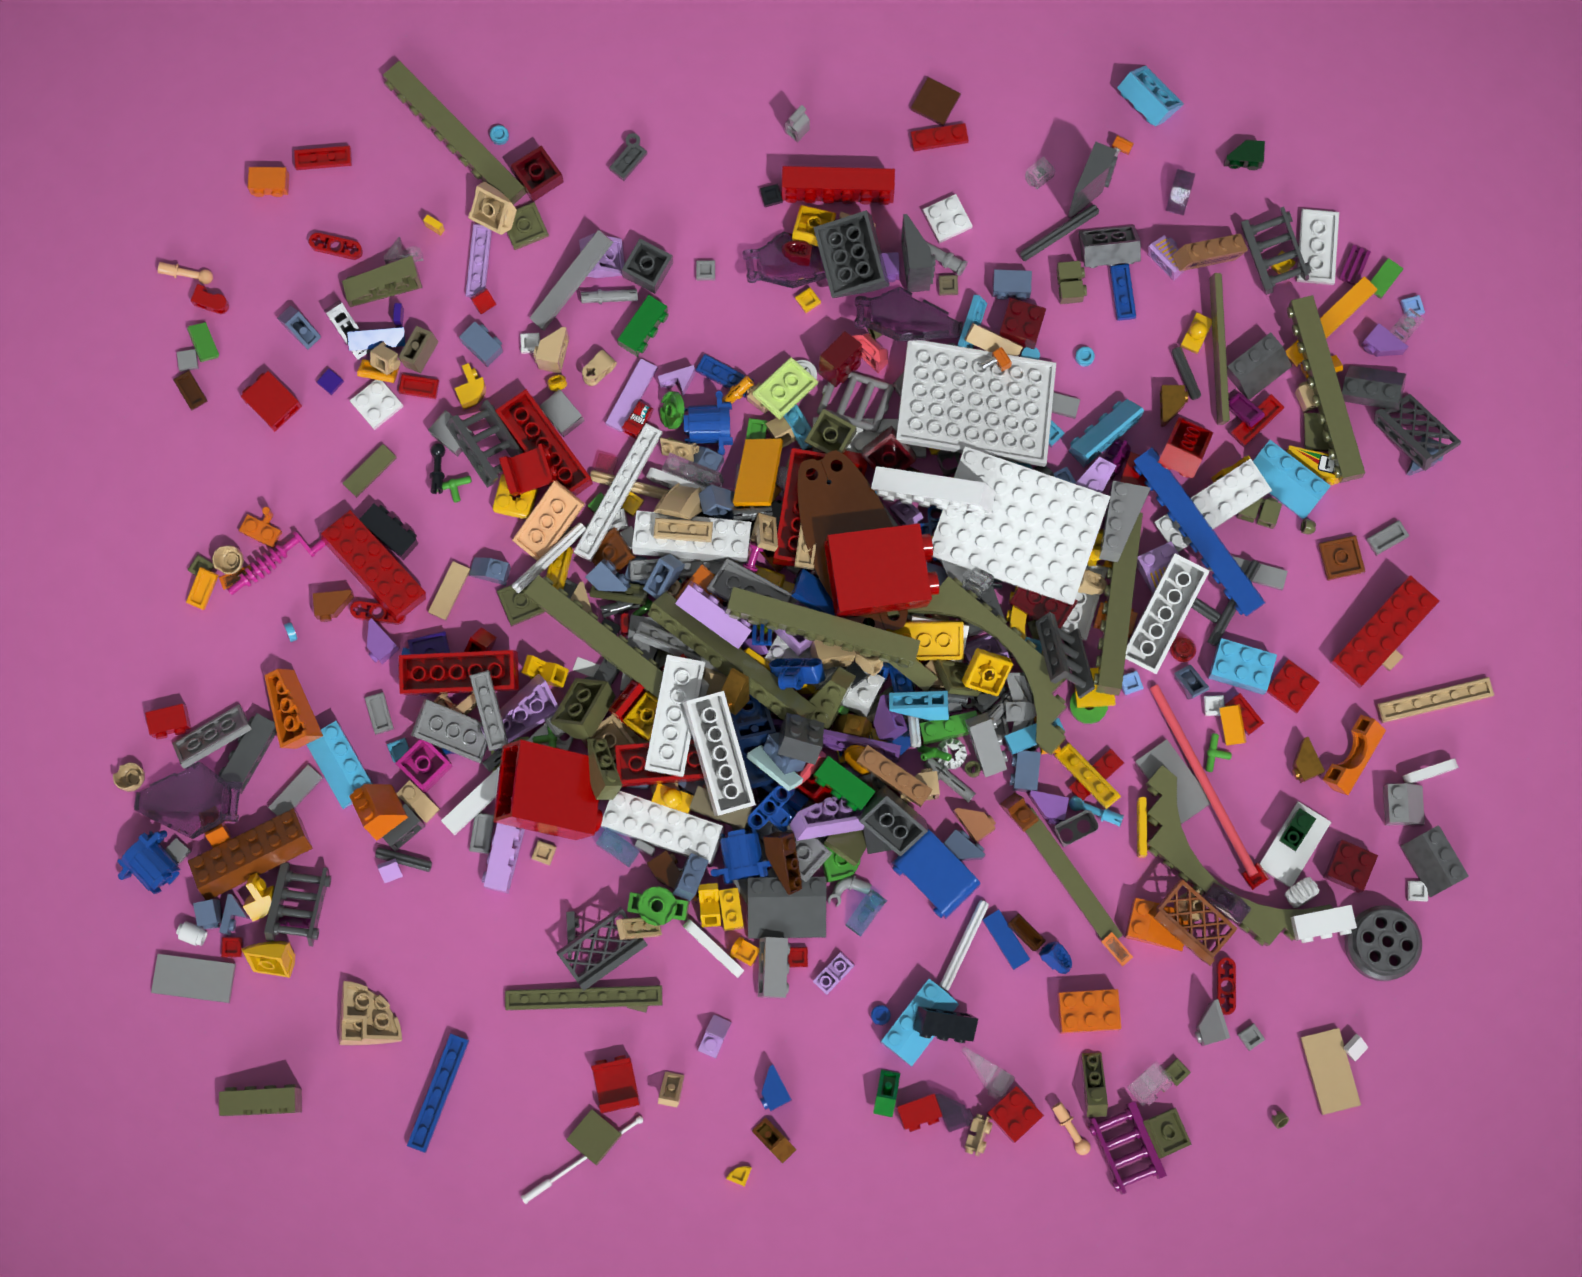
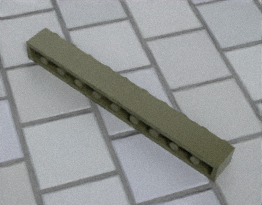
M400 61L383 74L385 86L390 91L394 90L397 93V98L403 104L406 102L410 106L409 110L414 116L419 115L422 118L421 122L427 129L431 128L434 131L435 137L440 142L443 140L447 144V149L452 154L456 153L460 157L459 161L465 167L469 166L472 169L471 173L476 179L479 180L481 178L483 182L498 189L513 205L526 194L524 186Z
M1311 295L1291 300L1287 307V314L1289 318H1292L1294 324L1292 325V331L1299 341L1297 348L1304 358L1302 365L1304 371L1308 372V386L1314 392L1313 403L1315 407L1318 406V420L1320 424H1323L1325 430L1323 431V437L1330 447L1328 454L1330 460H1333L1335 464L1333 468L1336 478H1339L1340 483L1362 478L1365 474L1364 466L1314 297Z
M1143 513L1139 514L1119 561H1110L1112 562L1111 568L1108 567L1106 578L1110 580L1109 585L1105 587L1104 596H1107V603L1104 602L1102 614H1105V620H1102L1100 625L1103 637L1099 638L1098 649L1101 650L1100 656L1097 655L1095 665L1099 669L1098 674L1095 673L1093 680L1094 685H1096V692L1119 696L1122 689Z
M538 575L524 592L528 599L631 680L640 683L645 691L659 698L663 672L657 668L659 665L654 660L644 658L642 656L644 653L637 647H630L627 644L629 641L622 635L617 637L612 633L613 629L608 624L604 623L602 625L597 621L598 617L594 613L584 611L582 609L584 606L575 599L574 601L570 600L567 597L569 594L562 588L557 590L552 586L554 583L548 577L544 576L542 578Z
M733 587L730 592L725 614H728L733 619L742 618L754 625H759V623L767 625L766 627L771 630L781 629L789 635H802L809 641L819 640L827 646H840L842 650L848 652L854 650L860 652L865 657L875 656L883 662H896L898 666L904 668L913 666L920 645V640L736 587Z
M668 592L663 593L652 603L647 614L649 617L693 649L702 658H705L727 677L732 668L748 676L749 694L782 720H784L786 713L797 714L808 719L812 718L817 707L792 688L781 690L778 685V677L743 650L737 649L675 604L677 599Z

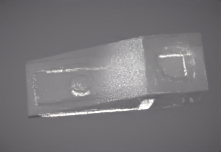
M964 1046L961 1051L983 1086L989 1090L987 1094L995 1099L999 1097L1004 1098L1015 1077Z

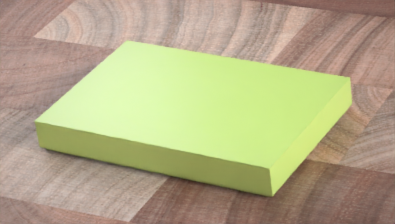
M790 357L753 391L752 395L780 420L818 384V381Z

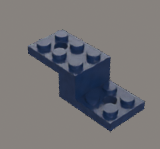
M749 694V701L746 705L753 708L750 710L742 708L736 715L732 713L730 715L752 789L778 782L763 770L758 769V766L747 758L748 752L760 745L764 747L768 735L776 733L769 709Z

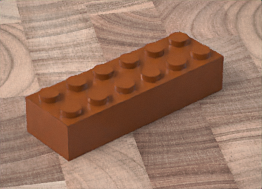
M293 808L188 860V864L197 889L205 900H210L248 881L250 875L254 873L260 875L313 849L302 820Z

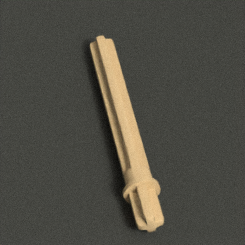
M592 470L590 473L593 482L611 486L616 477ZM637 481L631 489V492L661 499L669 491L668 489Z

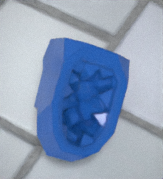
M1059 942L1048 943L1039 952L1042 961L1046 962L1052 970L1055 969L1061 974H1066L1071 970V957Z

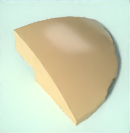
M343 981L339 1045H371L402 1041L401 1027L398 1018L394 1016L390 1009V1004L381 995H376L369 991L367 986Z

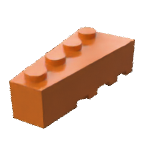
M276 669L264 675L280 748L298 749L323 737L295 671Z

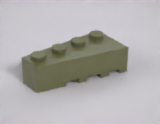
M412 255L360 275L350 276L342 281L350 307L422 288L418 269Z
M838 667L807 699L817 707L811 720L824 723V729L830 730L856 676Z
M296 1084L284 1085V1088H276V1085L264 1086V1089H257V1086L245 1087V1090L237 1091V1087H227L225 1091L219 1092V1116L302 1113V1089L296 1088Z

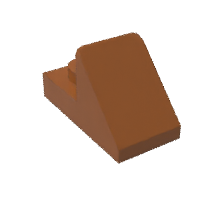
M1015 792L999 804L1023 832L1039 821L1038 817L1026 805L1024 798Z

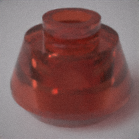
M1180 636L1174 639L1170 647V653L1175 660L1187 662L1195 656L1196 645L1191 638Z

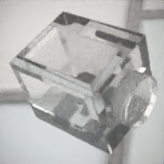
M1043 156L1026 170L1025 179L1030 186L1039 189L1054 177L1055 169Z

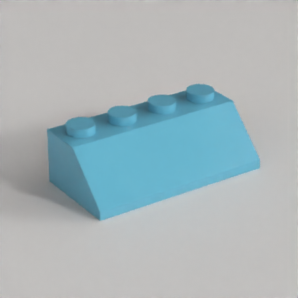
M1128 399L1124 402H1117L1112 407L1113 411L1107 414L1106 412L1098 419V424L1095 426L1093 424L1084 431L1085 435L1081 438L1076 437L1070 443L1069 452L1083 468L1086 467L1112 445L1114 441L1138 423L1144 409Z
M1272 440L1267 442L1253 460L1272 489L1269 494L1302 519L1308 516L1331 486Z
M335 721L321 729L323 737L306 745L342 809H345L353 804L349 795L354 790L364 784H373L342 727Z
M928 979L880 1043L912 1067L935 1037L931 1036L930 1039L919 1036V1032L913 1030L918 1006L954 1011L959 1003L931 979Z

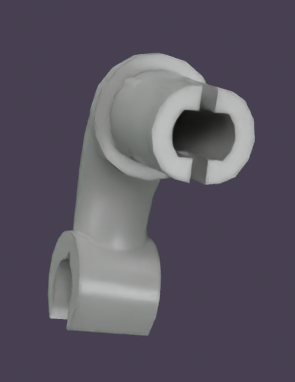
M855 875L840 879L836 883L833 893L828 897V904H830L832 898L837 897L836 907L839 906L841 894L846 889H854L868 895L872 884L856 878Z

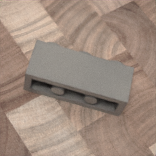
M987 712L965 720L978 763L984 776L988 777L1007 770L1005 762L1008 759L1005 752L1001 751L1000 745L1003 744L1000 735H996L995 732L997 728L995 719L993 717L990 718Z
M760 938L758 997L786 998V994L789 992L787 975L790 970L789 963H787L790 953L788 938Z

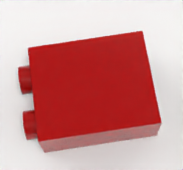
M920 523L827 535L824 549L835 616L845 618L927 607L932 600V595L939 594L936 571L928 572L925 558L933 556L932 538L930 534L921 533Z
M521 739L502 746L493 822L572 840L595 835V832L601 827L603 814L598 809L599 800H596L590 784L588 755Z

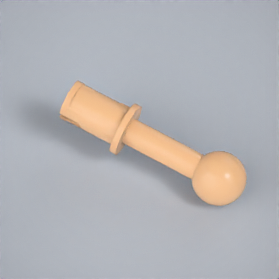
M159 262V274L174 276V278H177V275L195 278L202 284H209L213 280L212 272L207 269L198 272L179 268V264Z
M1062 1102L1055 1104L1052 1110L1060 1121L1059 1125L1066 1127L1076 1143L1075 1151L1079 1155L1088 1154L1091 1148L1090 1143L1082 1139L1071 1122L1074 1117L1069 1115Z

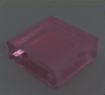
M599 453L594 470L614 475L618 457Z

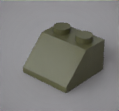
M823 409L804 442L826 454L835 450L844 453L857 433V427Z

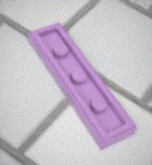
M473 224L466 297H472L485 289L487 283L492 230L480 224Z
M640 359L606 421L607 426L623 433L622 426L644 395L658 369L657 366Z

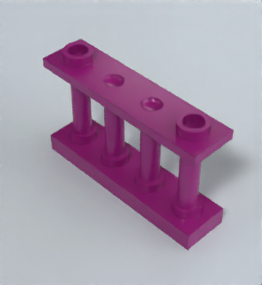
M1135 1101L1126 1104L1127 1109H1125V1112L1099 1123L1096 1122L1095 1118L1090 1119L1091 1124L1088 1125L1092 1136L1096 1135L1115 1179L1112 1181L1116 1192L1120 1191L1121 1194L1127 1193L1125 1186L1148 1176H1156L1157 1179L1167 1176ZM1127 1119L1133 1121L1135 1127L1132 1128V1131L1105 1142L1101 1130ZM1134 1138H1140L1143 1144L1141 1149L1118 1159H1112L1108 1149ZM1141 1157L1149 1158L1151 1165H1148L1149 1168L1123 1179L1120 1178L1117 1167Z

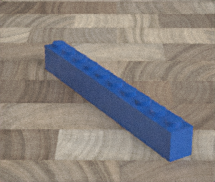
M1151 447L1134 460L1136 464L1134 466L1135 470L1140 476L1142 474L1145 476L1147 487H1150L1151 491H1156L1158 494L1156 499L1162 507L1166 505L1169 509V512H1167L1168 516L1173 522L1177 521L1181 526L1178 528L1184 537L1188 536L1192 541L1190 546L1195 553L1199 551L1203 556L1201 559L1202 563L1207 569L1210 567L1213 570V578L1218 584L1222 583L1226 588L1223 591L1229 600L1234 599L1237 604L1234 607L1239 614L1249 616L1266 604L1265 600L1173 473L1158 463L1160 455Z

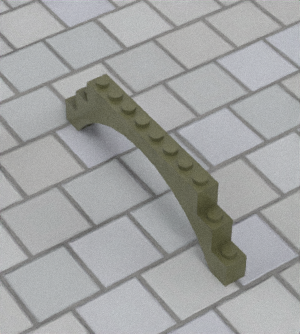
M948 576L939 586V594L932 595V600L927 607L908 609V615L939 614L957 618L981 628L997 639L1015 658L1026 676L1033 694L1037 715L1036 744L1048 755L1052 756L1066 739L1065 731L1058 725L1053 726V723L1066 710V705H1064L1066 701L1058 694L1056 696L1053 694L1066 679L1063 678L1056 684L1051 682L1043 652L1040 654L1035 649L1037 646L1029 639L1025 641L1021 638V632L1015 627H1012V629L1006 625L1007 621L1001 615L995 616L991 612L993 609L985 602L981 604L976 600L978 596L971 590L966 591L963 589V584L954 577L952 579ZM891 611L887 615L888 618L899 617L900 613L899 611Z
M1161 765L1145 785L1148 787V792L1155 797L1157 795L1160 797L1147 812L1148 822L1155 827L1157 825L1160 827L1147 843L1148 852L1154 857L1159 856L1164 860L1162 863L1170 870L1174 868L1179 873L1177 875L1179 878L1183 879L1186 883L1189 881L1193 884L1194 890L1199 889L1200 895L1205 894L1209 898L1208 902L1215 908L1219 906L1224 910L1223 914L1229 920H1236L1239 923L1238 927L1245 933L1250 932L1254 935L1253 939L1259 945L1269 946L1282 930L1285 931L1283 934L1291 941L1295 940L1290 917L1333 909L1330 904L1308 909H1278L1254 903L1230 891L1201 865L1188 844L1181 827L1177 807V777Z

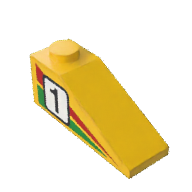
M1288 446L1286 449L1287 453L1329 485L1339 483V478H1336L1334 475V461L1330 460L1329 454Z

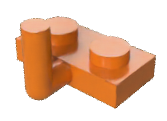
M264 507L262 512L265 516L262 521L247 514L239 532L274 549L282 531L269 525L273 517L272 511L268 507Z

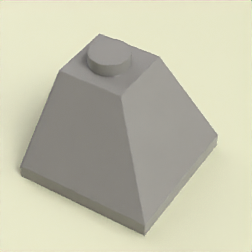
M1218 999L1208 1004L1196 1027L1195 1037L1202 1046L1230 1038Z

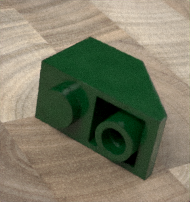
M1245 140L1226 157L1224 166H1228L1231 169H1239L1240 167L1249 170L1261 169L1264 163L1265 141Z
M1299 808L1287 824L1279 841L1296 852L1316 818Z

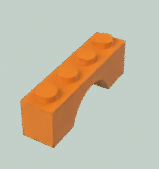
M1361 714L1351 730L1353 745L1348 757L1341 763H1332L1322 779L1334 791L1347 796L1350 794L1386 732L1376 719Z

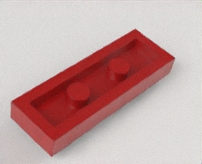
M966 123L911 131L913 151L966 144L969 141Z
M350 146L294 150L296 170L352 166Z
M1272 394L1258 406L1265 414L1260 421L1251 428L1242 421L1231 432V435L1243 447L1285 408Z
M1110 749L1093 767L1106 780L1124 762ZM1078 780L1068 788L1075 796L1081 798L1082 801L1091 794Z

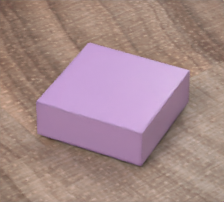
M396 858L377 865L384 883L403 877Z

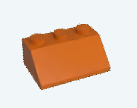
M364 784L349 795L363 827L376 841L408 818L391 784Z

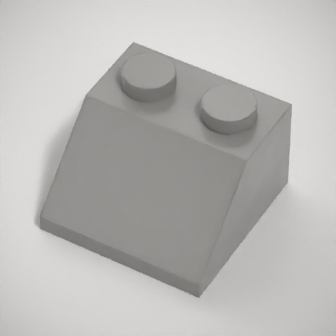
M1404 783L1387 784L1383 787L1385 825H1425L1422 786Z

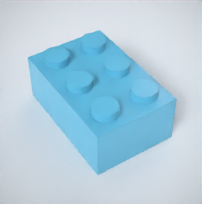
M1221 638L1216 648L1208 679L1264 695L1268 690L1277 654Z

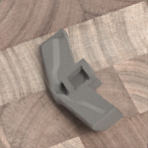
M1024 672L1009 673L1007 677L1013 702H1006L1007 722L1014 721L1012 733L1033 725L1034 717L1036 716L1035 705Z

